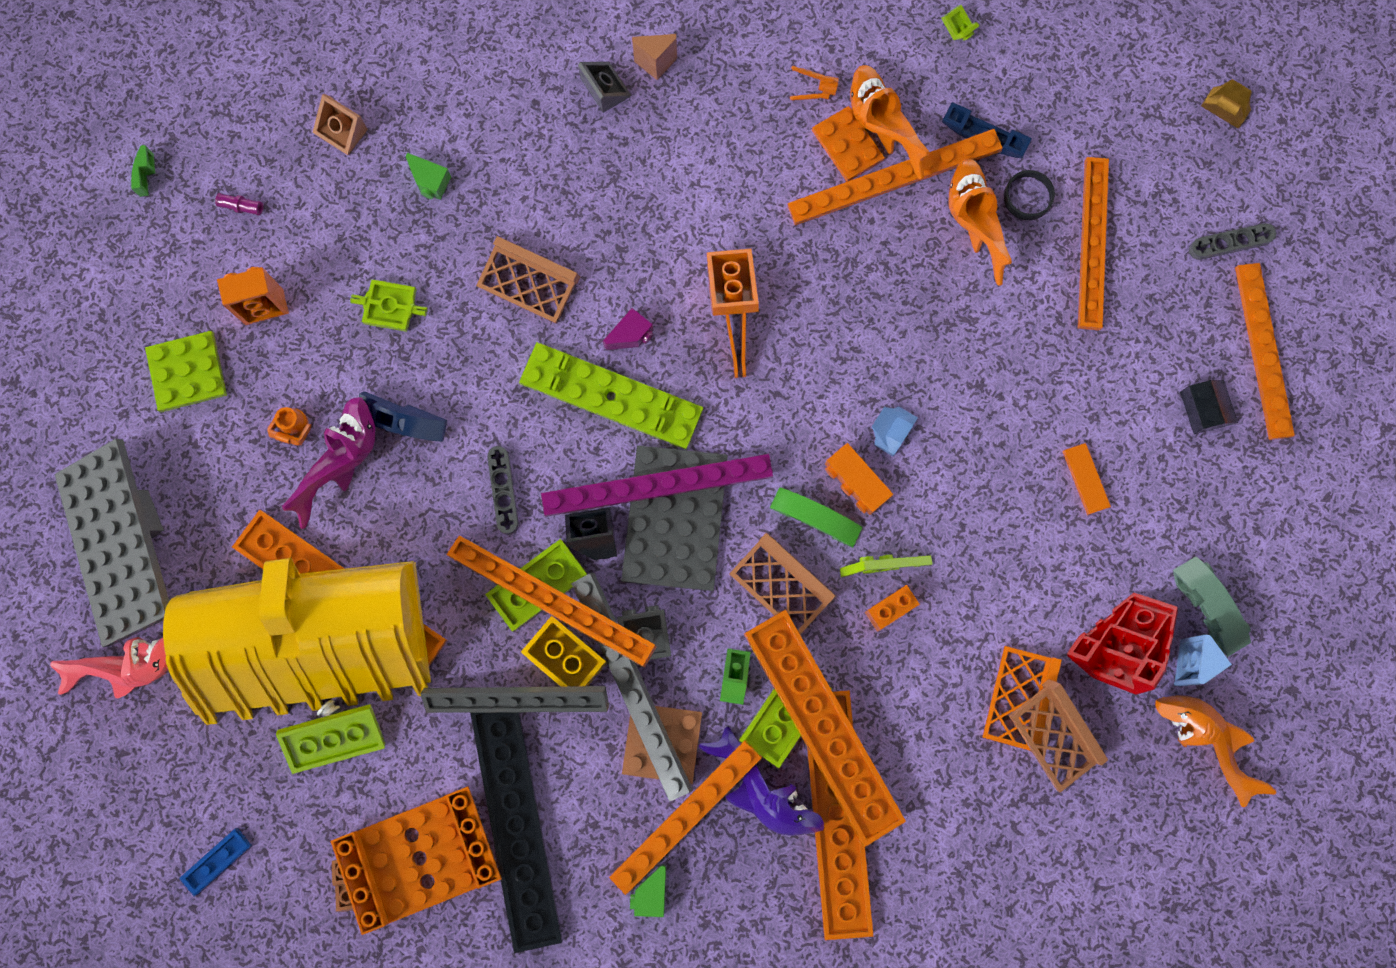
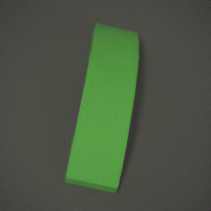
M780 487L770 506L771 509L828 534L833 539L853 548L862 529V526L834 510Z

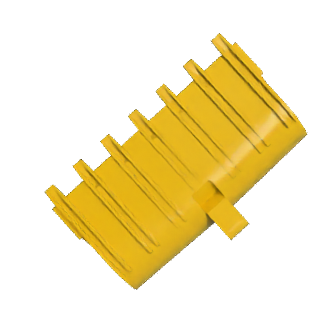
M292 558L265 561L262 580L180 594L171 598L165 610L163 640L166 654L165 661L169 673L181 690L182 697L195 715H198L206 725L217 724V716L215 714L217 712L235 710L242 720L253 719L251 708L271 706L278 716L288 714L287 704L307 702L312 711H316L323 706L322 699L342 697L347 706L358 705L357 694L377 691L382 701L393 700L392 688L413 686L419 697L423 688H428L427 683H431L416 562L414 561L301 574Z

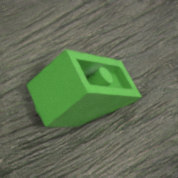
M407 153L405 157L421 194L428 199L435 197L441 200L451 179L448 168Z
M727 649L720 701L743 705L750 652Z
M661 864L636 888L635 894H631L630 909H634V916L664 917L666 864Z

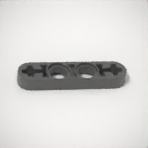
M1265 223L1200 237L1189 246V254L1194 259L1202 260L1265 246L1275 239L1276 230L1272 225ZM1262 231L1269 235L1267 238L1260 236L1255 239V236L1259 235ZM1238 235H1245L1248 243L1246 245L1239 243ZM1218 239L1224 240L1227 244L1226 249L1218 248L1216 241ZM1210 244V248H1206L1203 252L1196 250L1198 245L1200 247H1207Z
M495 446L489 450L487 459L496 523L502 533L510 535L517 531L519 525L510 458L508 452L503 447ZM499 451L501 455H504L501 458V466H506V469L499 468L493 470L494 467L498 468L497 461L492 459V457L496 456V452ZM500 473H504L508 477V481L504 485H498L495 482L496 476ZM504 495L511 498V503L506 508H502L498 504L500 497ZM513 510L512 514L508 513L510 521H514V524L510 525V529L507 530L505 526H502V523L506 521L505 515H500L499 512Z

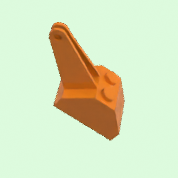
M752 248L707 252L711 311L713 316L725 315L735 378H738V365L729 314H740L742 377L744 378L746 377V313L759 312Z

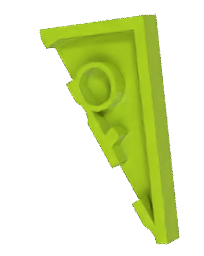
M893 555L879 556V560H874L873 556L859 558L860 562L840 568L841 577H847L860 572L869 574L899 570V568L921 567L933 564L931 555L893 558Z

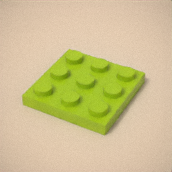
M207 331L145 347L157 410L160 413L227 396L214 332Z

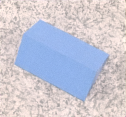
M1210 635L1180 639L1174 686L1205 684L1232 665Z

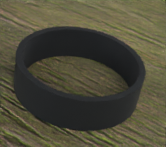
M1024 170L1015 174L1004 190L1006 208L1012 215L1022 220H1035L1042 217L1050 209L1055 198L1054 186L1050 179L1043 173L1035 170ZM1022 177H1031L1039 180L1046 186L1049 192L1048 207L1034 214L1018 210L1009 198L1010 184Z

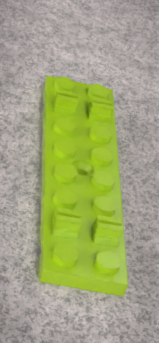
M538 342L534 346L519 381L520 385L535 391L537 390L545 395L657 439L667 441L685 450L688 448L704 409L702 406ZM608 393H615V399L609 400L607 398Z

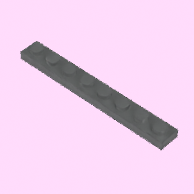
M606 686L423 688L421 692L426 713L607 712L609 709Z

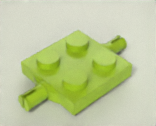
M371 279L369 290L365 296L352 294V298H350L351 304L363 305L364 313L361 321L363 324L407 332L413 314L426 317V312H428L427 307L415 305L414 300L417 289L407 285Z

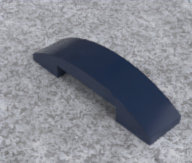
M954 102L951 103L942 120L947 127L965 139L995 129L1002 145V151L999 154L1023 158L1032 140L1031 137L1013 129L1009 133L972 116L971 110Z

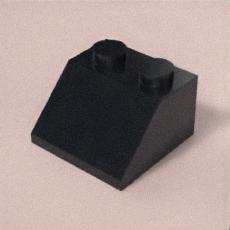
M1209 380L1189 385L1180 391L1194 435L1238 423L1224 380Z

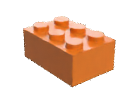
M251 267L245 272L238 274L229 273L223 278L217 279L223 306L245 325L289 314L283 288L263 267Z

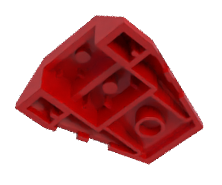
M1133 593L1112 609L1113 613L1106 619L1097 621L1095 623L1096 626L1087 634L1083 632L1078 636L1068 651L1067 656L1092 678L1137 695L1154 690L1167 671L1178 607Z

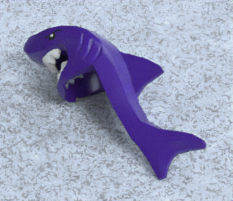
M726 727L720 740L711 743H700L699 747L707 754L726 759L740 743L735 738L730 727ZM756 765L744 775L741 786L726 796L728 802L740 809L753 813L761 823L775 833L797 836L815 833L824 829L823 819L818 813L808 810L804 805L795 806L794 810L789 806L798 796L797 788L793 784H790V787L769 791Z

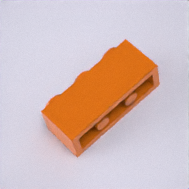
M848 443L826 460V472L831 478H837L842 483L841 489L846 495H852L857 500L856 506L864 514L866 512L869 515L873 514L893 496L888 487Z

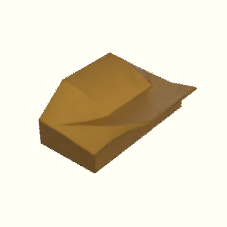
M1231 79L1221 86L1213 87L1201 107L1239 129L1251 111L1250 98L1252 90Z

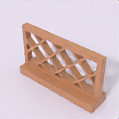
M497 236L493 243L495 245L476 286L557 324L575 284L577 285L580 279L579 274ZM498 253L505 255L508 261L507 265L499 268L495 264ZM524 264L528 274L516 277L513 267ZM510 268L514 279L502 283L498 272ZM539 273L545 274L548 283L536 287L533 276ZM496 275L499 285L491 288L483 285L487 276ZM530 277L533 289L522 292L518 281ZM560 282L567 284L568 287L565 293L556 296L553 285ZM515 283L519 294L511 297L507 296L504 286ZM550 286L553 298L542 302L538 290ZM535 292L539 303L532 306L526 305L523 296ZM555 301L557 310L554 317L546 314L543 305Z
M768 533L761 537L759 542L729 573L773 615L780 613L773 608V598L786 597L787 613L789 616L790 614L804 613V624L798 629L799 634L810 625L836 596ZM760 547L768 552V563H755V552ZM771 556H772L777 562H771ZM752 557V563L745 564ZM768 565L769 579L756 580L755 566ZM771 565H782L785 568V578L772 579ZM743 566H752L753 580H743L736 573ZM788 572L795 578H788ZM798 580L802 584L803 594L789 595V581ZM772 581H786V595H773ZM753 582V588H751L747 583ZM756 582H769L770 595L760 596L756 592ZM805 587H806L812 594H806V592H805ZM816 596L822 604L817 610H806V597ZM789 597H803L804 611H790ZM763 598H770V604ZM807 613H813L807 620Z
M1049 679L1042 684L1043 689L1011 713L1009 717L1055 789L1061 793L1096 764L1102 766L1108 761V758L1062 685ZM1047 696L1050 701L1048 711L1039 710L1040 701ZM1025 712L1032 713L1029 726L1022 725L1019 717ZM1038 714L1047 715L1045 728L1035 727ZM1053 716L1060 717V730L1051 729ZM1034 730L1044 732L1041 745L1033 742ZM1050 733L1059 734L1056 747L1047 746ZM1065 735L1072 736V749L1063 748ZM1047 749L1055 750L1053 763L1045 761ZM1062 752L1071 753L1068 765L1059 764ZM1077 754H1083L1087 760L1080 767H1075ZM1058 768L1067 769L1066 778L1059 783L1057 780Z

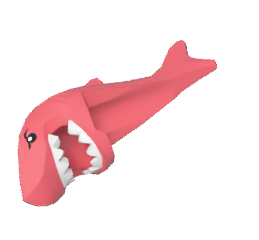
M139 637L129 639L123 647L125 651L124 656L52 661L50 666L61 677L58 694L62 695L71 691L80 679L88 675L108 680L112 684L115 698L127 695L136 687L153 683L168 671L163 638L152 641V644ZM136 647H138V655H137V656H136L137 651L134 649V648H136Z

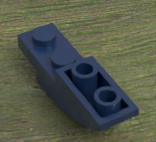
M365 391L359 393V397H362L369 408L375 427L418 439L439 442L444 440L447 425L446 419L409 404L402 407Z

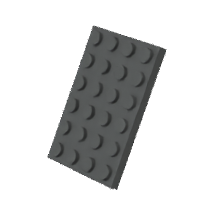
M637 445L633 477L727 461L728 455ZM724 486L630 502L621 582L714 592Z

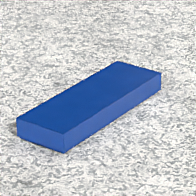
M235 828L179 879L195 897L251 848L252 844L238 828Z

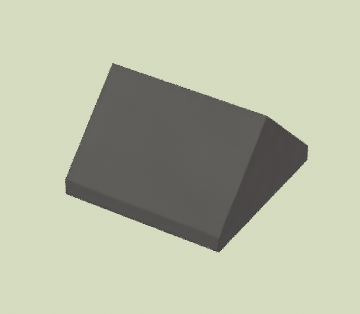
M580 62L578 64L581 81L603 113L632 96L610 62Z

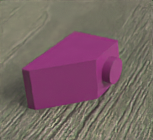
M631 308L603 340L604 348L607 350L639 347L642 343L647 344L653 336V324Z

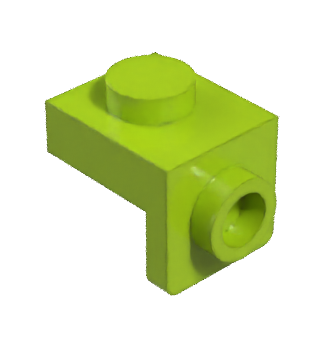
M962 4L941 18L953 40H967L975 34L974 30L979 27L978 22L971 23Z

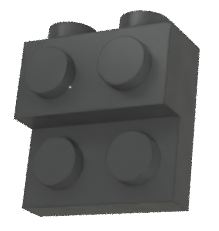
M659 605L645 607V612L636 613L635 609L622 611V616L617 617L619 625L657 646L649 660L672 656L664 609H659Z

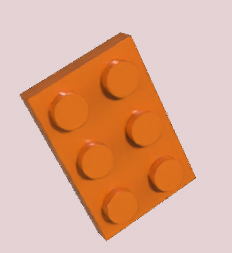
M850 106L812 127V132L846 182L853 180L885 159L865 128L855 118Z

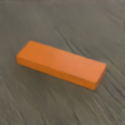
M1086 443L1062 451L1087 515L1110 508L1109 500Z

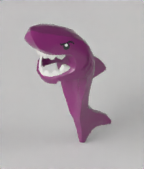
M362 397L352 398L345 404L342 417L340 418V428L334 426L325 429L323 435L328 450L312 466L295 492L282 505L284 511H295L297 513L301 529L306 528L310 520L312 501L317 490L332 480L336 482L342 491H346L352 480L355 467L361 464L373 449L375 442L374 421Z

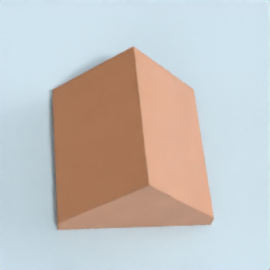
M676 34L632 37L634 62L656 80L677 60Z
M322 94L312 133L346 155H349L368 129L361 116L327 94Z

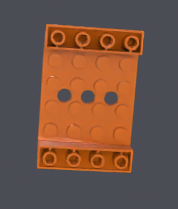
M469 786L330 841L361 935L476 888L479 889L501 880ZM409 828H415L418 831L419 836L415 842H410L406 838V832ZM417 851H422L426 854L427 859L423 865H418L414 861V855ZM425 874L433 876L435 882L432 888L423 886L422 878Z

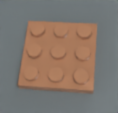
M655 706L690 784H693L702 712ZM630 715L622 774L659 779Z

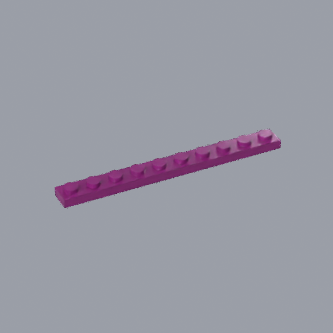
M765 454L541 493L544 516L549 517L773 478L770 456Z

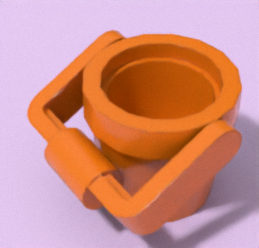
M283 407L276 412L267 431L268 436L299 446L305 441L312 425L308 424V419L304 412L296 408ZM276 426L278 427L280 432L274 431Z

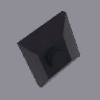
M610 507L565 515L566 543L568 547L593 560L617 557Z

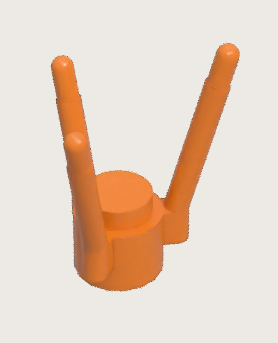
M796 66L791 67L793 71L819 79L818 90L822 91V93L791 96L790 100L819 98L829 100L830 95L835 96L839 78L824 76Z

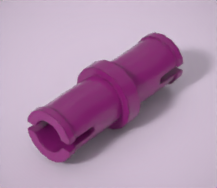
M218 193L215 198L217 207L232 209L235 213L246 212L260 216L263 212L262 202L245 199L241 195L235 197Z

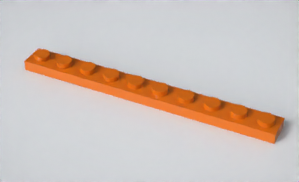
M995 129L929 152V156H926L923 160L924 179L955 169L964 159L977 161L1001 152L1002 145ZM909 159L789 202L787 207L794 224L798 225L921 180L914 172Z
M460 535L446 554L451 559L644 668L657 647L650 641Z

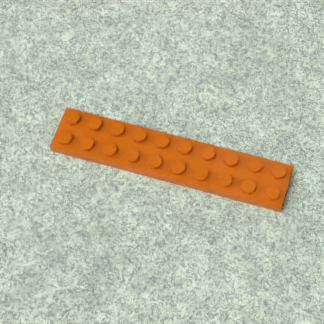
M262 510L257 512L232 546L233 549L262 569L265 561L292 558L300 574L345 569ZM424 624L428 663L430 666L448 640Z
M783 610L743 633L863 846H868L905 823V818L787 611Z
M850 690L834 691L833 694L853 727ZM807 747L812 811L818 813L824 822V829L815 832L824 940L874 937L865 846L861 843Z

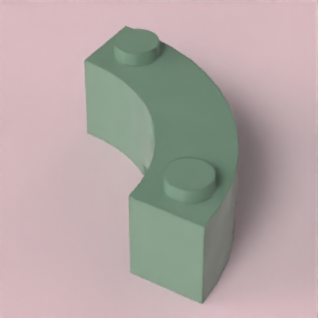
M1194 557L1173 570L1176 586L1185 594L1194 607L1200 606L1203 614L1207 617L1203 621L1210 636L1227 657L1251 643L1249 635L1251 629L1249 625L1244 621L1232 597L1215 576L1212 567L1207 562L1203 563L1198 557Z

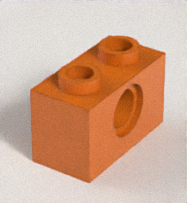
M905 585L865 611V614L878 632L920 604L909 587Z

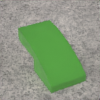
M146 145L140 146L133 163L131 175V189L138 196L143 197L149 196L147 175L155 174L154 154Z

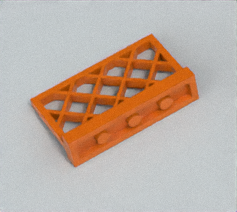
M1004 646L982 738L1031 751L1027 743L1022 744L1015 741L1011 732L1017 728L1014 727L1008 730L1002 718L1029 700L1022 686L1034 680L1039 688V692L1043 689L1042 684L1050 679L1057 682L1062 660ZM1008 652L1017 654L1022 664L1011 670L1006 662ZM1023 656L1031 659L1025 661ZM1035 659L1045 662L1043 672L1034 676L1028 666V663ZM1004 666L1008 670V672H1006L1005 674H1003ZM1025 666L1032 678L1020 684L1013 672ZM1010 674L1017 686L1005 692L1000 684L1001 679ZM1042 675L1041 682L1039 684L1036 678ZM999 689H1000L1001 692H1002V695L999 696V697H997L998 691H999ZM1020 689L1026 701L1014 707L1007 695ZM1047 696L1040 701L1039 710L1048 711L1050 701ZM1005 697L1012 709L999 715L995 704L996 701ZM993 712H995L997 718L992 720ZM1038 714L1035 727L1045 728L1047 715ZM1019 717V720L1022 723V725H1025L1030 722V719L1023 722L1021 717ZM997 720L1001 722L1006 730V733L999 737L988 734L990 724ZM1034 730L1033 742L1035 744L1041 745L1044 732ZM1009 735L1011 740L1004 739L1002 737Z

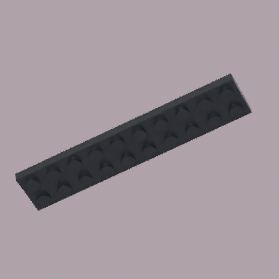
M520 712L470 713L514 954L560 944L563 942Z

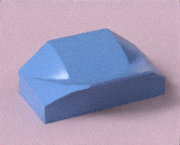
M884 406L872 425L875 434L874 445L889 455L894 456L918 417L899 406L896 408Z

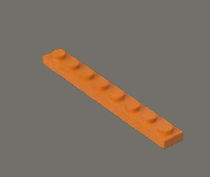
M1086 157L1084 160L1078 329L1101 330L1103 328L1108 158Z
M1260 263L1238 265L1235 267L1268 438L1269 440L1292 438L1295 435Z
M744 740L609 877L611 881L626 895L762 758L759 753Z

